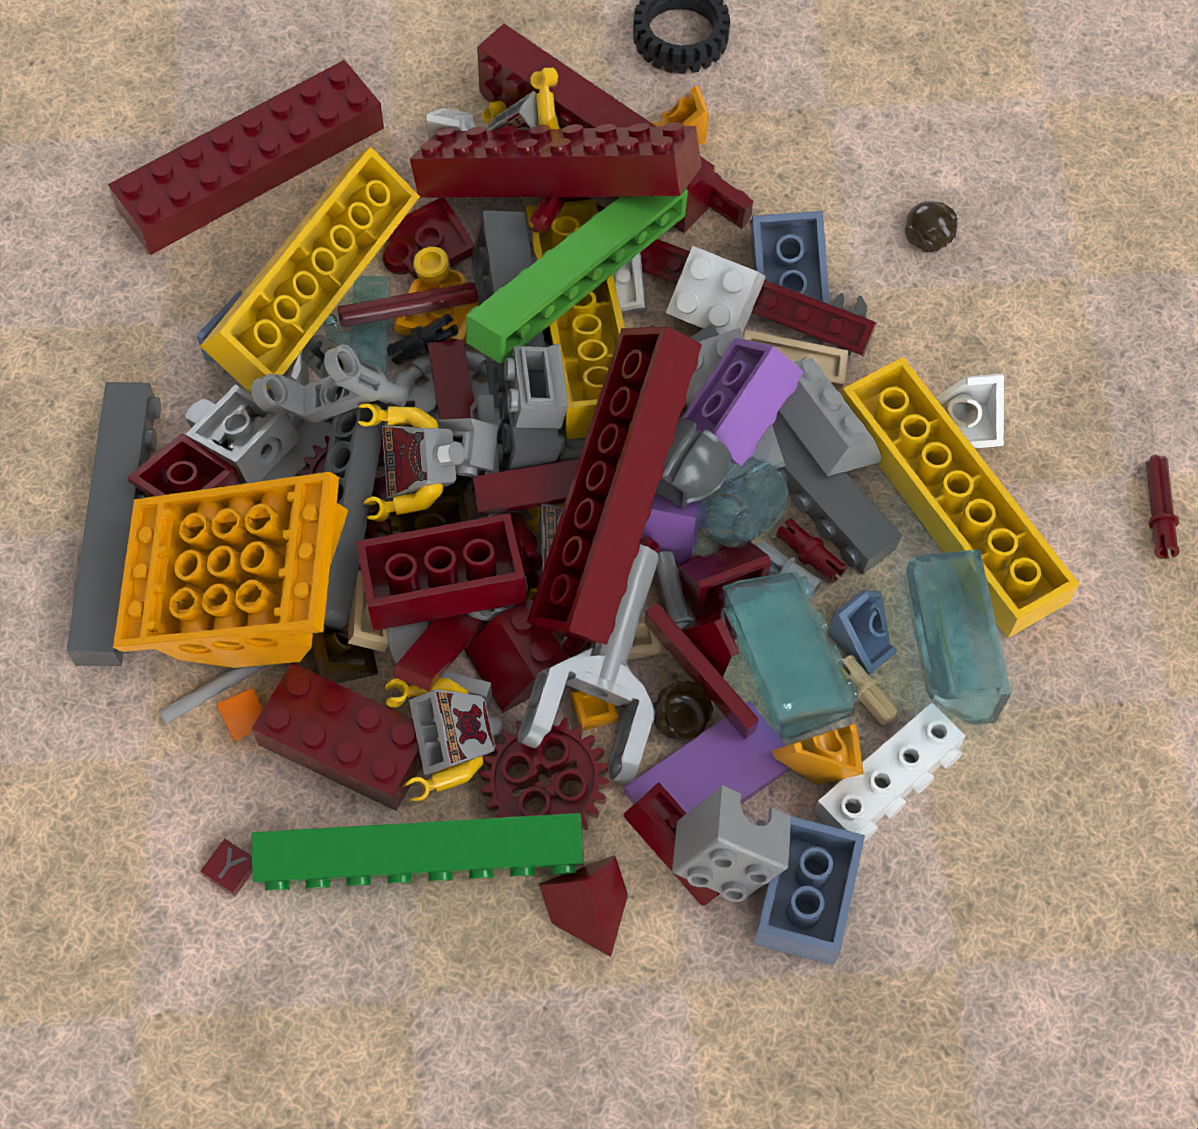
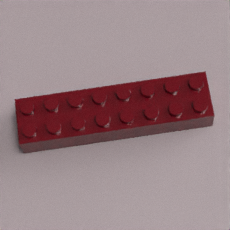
M502 24L477 46L479 92L490 102L503 101L506 108H509L531 92L539 93V89L532 86L530 78L534 72L552 67L557 71L558 82L554 87L549 88V91L554 96L555 113L561 129L575 124L582 125L583 128H596L603 124H614L616 128H622L638 123H647L650 127H657L506 24ZM701 156V168L686 187L688 188L685 217L672 226L683 233L710 208L715 166Z
M344 59L109 183L108 186L116 209L149 254L152 255L384 129L381 103Z
M679 122L668 123L663 127H650L647 123H638L622 128H616L614 124H603L596 128H583L582 125L575 124L566 126L563 129H550V126L540 125L526 130H518L516 126H506L499 130L473 127L467 131H455L452 127H445L435 131L434 135L426 143L422 144L421 148L410 158L419 198L552 197L553 195L556 197L681 196L701 168L696 126H683Z
M667 326L621 328L526 623L563 637L607 645L609 637L615 628V618L621 599L627 590V580L633 561L639 552V542L645 523L651 514V504L657 485L663 477V466L669 448L675 439L676 425L681 410L686 404L689 384L698 366V356L702 347L701 343Z

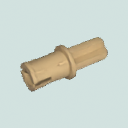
M853 655L841 660L845 666L842 667L838 663L834 671L854 692V700L862 702L882 726L892 723L897 718L899 710L879 688V680L872 679Z

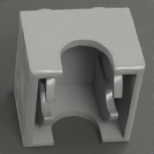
M722 785L677 821L672 872L686 878L693 886L707 887L721 893L728 901L741 902L788 868L791 816L778 809L769 807L768 822L760 819L757 820V825H755L746 818L742 811L741 793Z

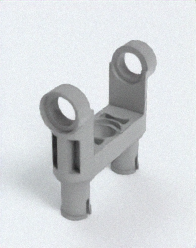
M345 344L326 352L324 362L326 370L330 375L328 377L304 386L282 375L268 374L255 379L251 386L253 400L262 410L270 411L279 408L311 423L323 421L329 425H332L334 416L357 408L361 404L378 400L389 406L403 407L408 397L405 387L387 380L383 371L360 361L355 351ZM337 356H338V357L340 358V360L342 361V364H343V366H344V370H342V369L340 368V365H339V363H338V358H337ZM266 384H268L271 387L274 394V400L271 399L268 395ZM342 386L341 396L334 402L335 393Z

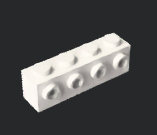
M933 703L929 704L862 762L864 774L841 780L818 800L814 814L825 825L865 835V842L878 829L875 823L884 815L889 819L895 816L907 803L903 799L912 790H915L918 794L921 793L934 780L935 777L932 773L942 765L945 769H948L963 754L960 747L966 735Z

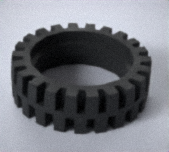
M639 0V5H636L633 20L634 45H636L639 55L643 53V59L647 63L653 60V67L660 69L662 65H665V72L672 73L675 67L678 68V74H686V69L690 67L691 72L695 73L699 72L700 65L707 69L711 66L712 61L716 63L720 59L721 54H724L730 32V15L727 4L723 5V0ZM684 9L697 12L707 18L712 24L713 32L707 39L696 44L676 45L667 43L655 36L650 29V23L657 15L668 10Z

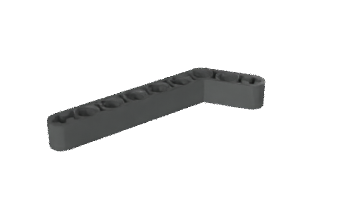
M315 335L303 349V360L321 379L330 375L325 367V354L328 350L339 345L322 335ZM337 356V358H338V363H339V365H340V368H341L342 370H344V366H343V364H342V361H341L340 358ZM340 386L336 391V394L338 395L337 400L341 396L343 390L342 386ZM381 401L370 402L377 404L382 410H387L388 405ZM357 407L334 416L324 472H332L339 477L337 503L348 509L329 572L324 627L333 631L342 629L350 618L354 589L360 566L356 541L364 540L370 505H365L364 501L372 497L382 440V426L385 421H381L376 426L360 425L358 421L372 420L373 412L370 408Z

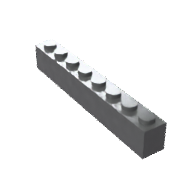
M709 325L692 336L691 339L699 342L720 334ZM778 411L776 420L772 425L786 466L769 471V477L776 485L784 487L791 495L793 504L800 512H806L815 522L820 535L835 544L840 550V555L844 562L852 568L856 567L863 575L896 550L902 534L845 472L827 476Z
M105 383L67 652L75 666H122L123 653H129L113 648L133 503L134 499L148 498L147 494H144L143 491L129 483L128 476L149 460L150 451H155L157 445L156 430L153 429L154 419L160 418L161 402L159 397L154 396L150 383Z

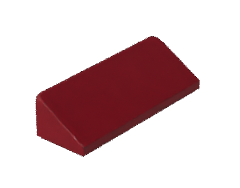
M658 782L634 803L623 816L672 872L677 821L687 813ZM674 874L702 906H705L720 895L719 892L707 887L693 886L686 878Z

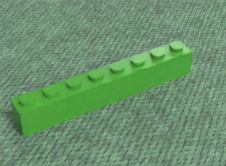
M688 188L683 191L681 196L616 197L609 206L600 213L594 214L578 230L568 234L565 240L552 250L546 251L539 260L530 267L523 269L517 277L504 287L498 288L481 305L472 308L468 315H466L467 344L502 364L505 358L511 357L514 346H524L685 217Z

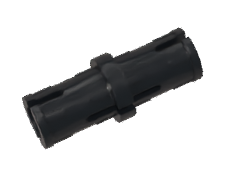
M444 314L425 327L419 325L411 330L410 335L387 346L389 356L402 350V353L392 358L391 361L399 366L419 353L427 354L428 343L442 342L452 336H456L458 334L457 324L445 330L443 329L444 326L454 321V319L449 314Z

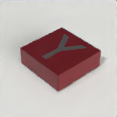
M224 838L200 872L202 876L233 896H236L252 874V855Z

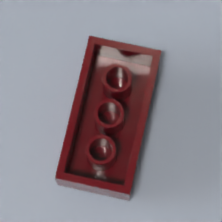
M510 513L356 541L373 631L527 602L525 575Z
M291 663L251 728L259 746L395 811L399 808L411 786L410 784L403 787L404 783L416 777L422 766L412 718L294 663Z

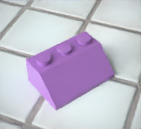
M735 337L683 418L695 422L697 432L707 429L714 434L730 451L732 455L730 462L742 466L755 452L756 444L765 430L775 422L777 412L785 400L796 390L797 382L804 371L772 345Z

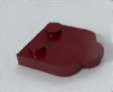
M438 198L407 214L389 236L391 243L385 249L383 263L386 269L393 274L403 275L409 273L417 279L418 276L413 262L420 250L426 247L441 248L446 252L450 267L471 257L474 242L445 198Z

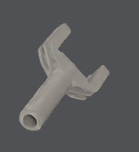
M639 544V552L633 561L627 580L626 593L619 605L614 631L610 635L607 645L592 642L589 650L539 672L518 733V742L532 748L538 747L543 737L551 731L565 685L616 706L623 704L625 705L624 712L608 760L610 779L623 785L630 784L638 771L656 712L644 685L630 672L627 665L629 653L659 560L658 554L654 550Z

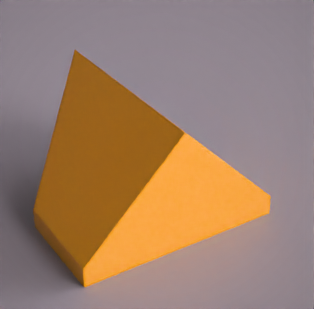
M694 85L690 89L691 91L683 98L680 97L678 103L667 113H661L663 117L657 123H651L657 127H663L673 122L682 123L683 126H696L698 144L700 145L706 143L709 113L700 88Z
M856 724L830 730L772 750L775 759L816 785L864 774Z

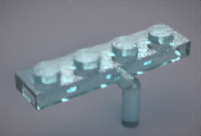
M359 276L354 282L353 303L390 297V276ZM329 314L323 322L326 338L338 345L345 344L350 346L360 361L383 371L387 378L389 319L353 325L352 332H340L337 317L334 314Z

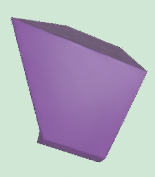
M662 495L654 497L651 504V514L645 523L642 537H651L658 543L659 550L662 552L671 551L674 554L675 562L681 566L687 559L695 555L704 514L705 499L689 503L684 509Z

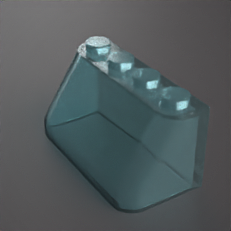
M980 549L916 556L909 561L906 567L904 583L926 692L934 702L967 724L996 723L1012 693Z
M793 571L739 580L722 586L725 610L777 734L783 742L854 715V702L859 701L856 688L851 679L845 681L839 668L844 666L841 654L836 644L830 646L824 633L828 631V626L822 611H814L809 600L814 596L806 576L799 577L797 572Z

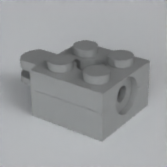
M234 385L217 403L207 399L195 402L189 407L185 416L191 427L185 435L234 466L237 470L239 484L260 482L301 440L286 411L279 408L270 411L262 410L254 402L252 393L237 385Z

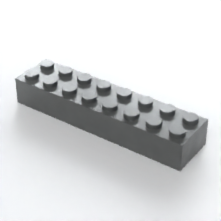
M482 210L471 255L474 281L478 292V306L490 298L498 288L504 287L517 277L523 269L530 267L537 261L536 255H532L530 251L533 232L532 228L526 225L525 212ZM545 329L524 346L549 347V341H544L543 334ZM484 354L489 394L493 395L494 408H498L500 412V426L497 432V443H501L503 450L502 464L499 465L500 472L557 463L558 456L564 453L565 440L563 433H558V428H516L514 412H509L507 406L508 391L511 389L510 381H505L504 362L499 364ZM528 370L531 398H547L544 372Z

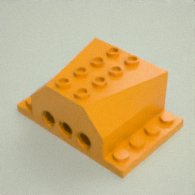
M323 472L134 499L113 648L122 652L156 649L181 661L231 668L300 662L311 648L313 633L323 632L330 566L348 513V509L337 503L339 477L332 472Z

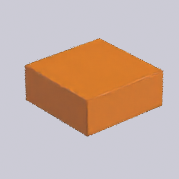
M253 687L217 703L233 741L253 733L251 728L263 710Z

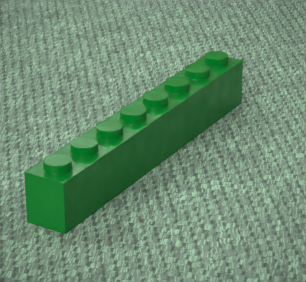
M580 813L252 832V882L265 884V891L290 890V883L305 882L306 889L330 888V880H346L347 887L370 886L371 878L387 877V884L412 883V876L428 875V882L453 881V873L468 872L470 880L494 878V871L510 870V877L535 876L534 869L551 868V875H567L576 873L575 866H585L582 816Z

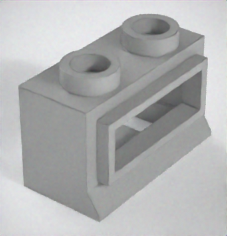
M560 344L549 347L514 346L511 357L505 358L504 379L505 381H510L511 389L508 391L507 406L509 412H514L516 428H561L568 409ZM528 370L544 372L547 398H531Z
M473 418L437 420L439 428H448L453 432V438H463L462 446L465 450V458L461 464L455 465L456 475L474 477L477 476V471L493 470L498 425Z

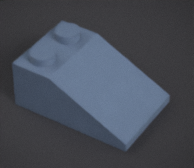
M823 211L752 216L750 235L754 270L765 275V280L830 304ZM760 317V322H770V320Z

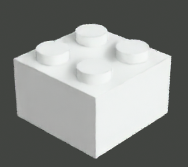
M692 246L666 313L703 329L711 325L719 334L740 328L743 333L766 276Z

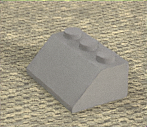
M813 358L794 361L793 363L803 370L804 373L797 382L796 390L785 400L779 412L827 476L879 463L882 456L875 440L867 431L862 421L857 418L845 402L843 396L823 373L821 367Z

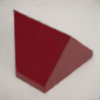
M719 603L681 630L723 677L732 656L739 653V647L737 645V635L721 603Z
M611 856L576 869L575 874L560 875L538 883L551 923L611 957L628 897L616 857Z

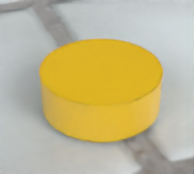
M426 247L420 250L414 258L415 272L423 282L437 283L445 279L449 274V259L446 252L441 248Z

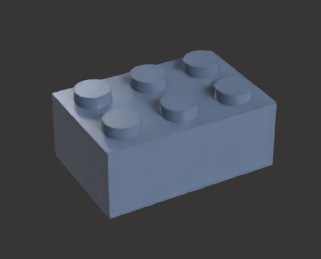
M791 816L788 868L771 879L767 884L753 944L834 965L841 951L865 835Z

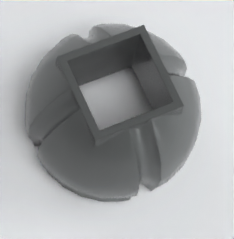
M679 417L675 429V439L669 448L663 466V477L657 485L656 492L684 509L689 503L698 502L710 497L721 487L727 477L731 464L730 461L732 460L730 451L710 431L704 429L701 432H697L695 422Z

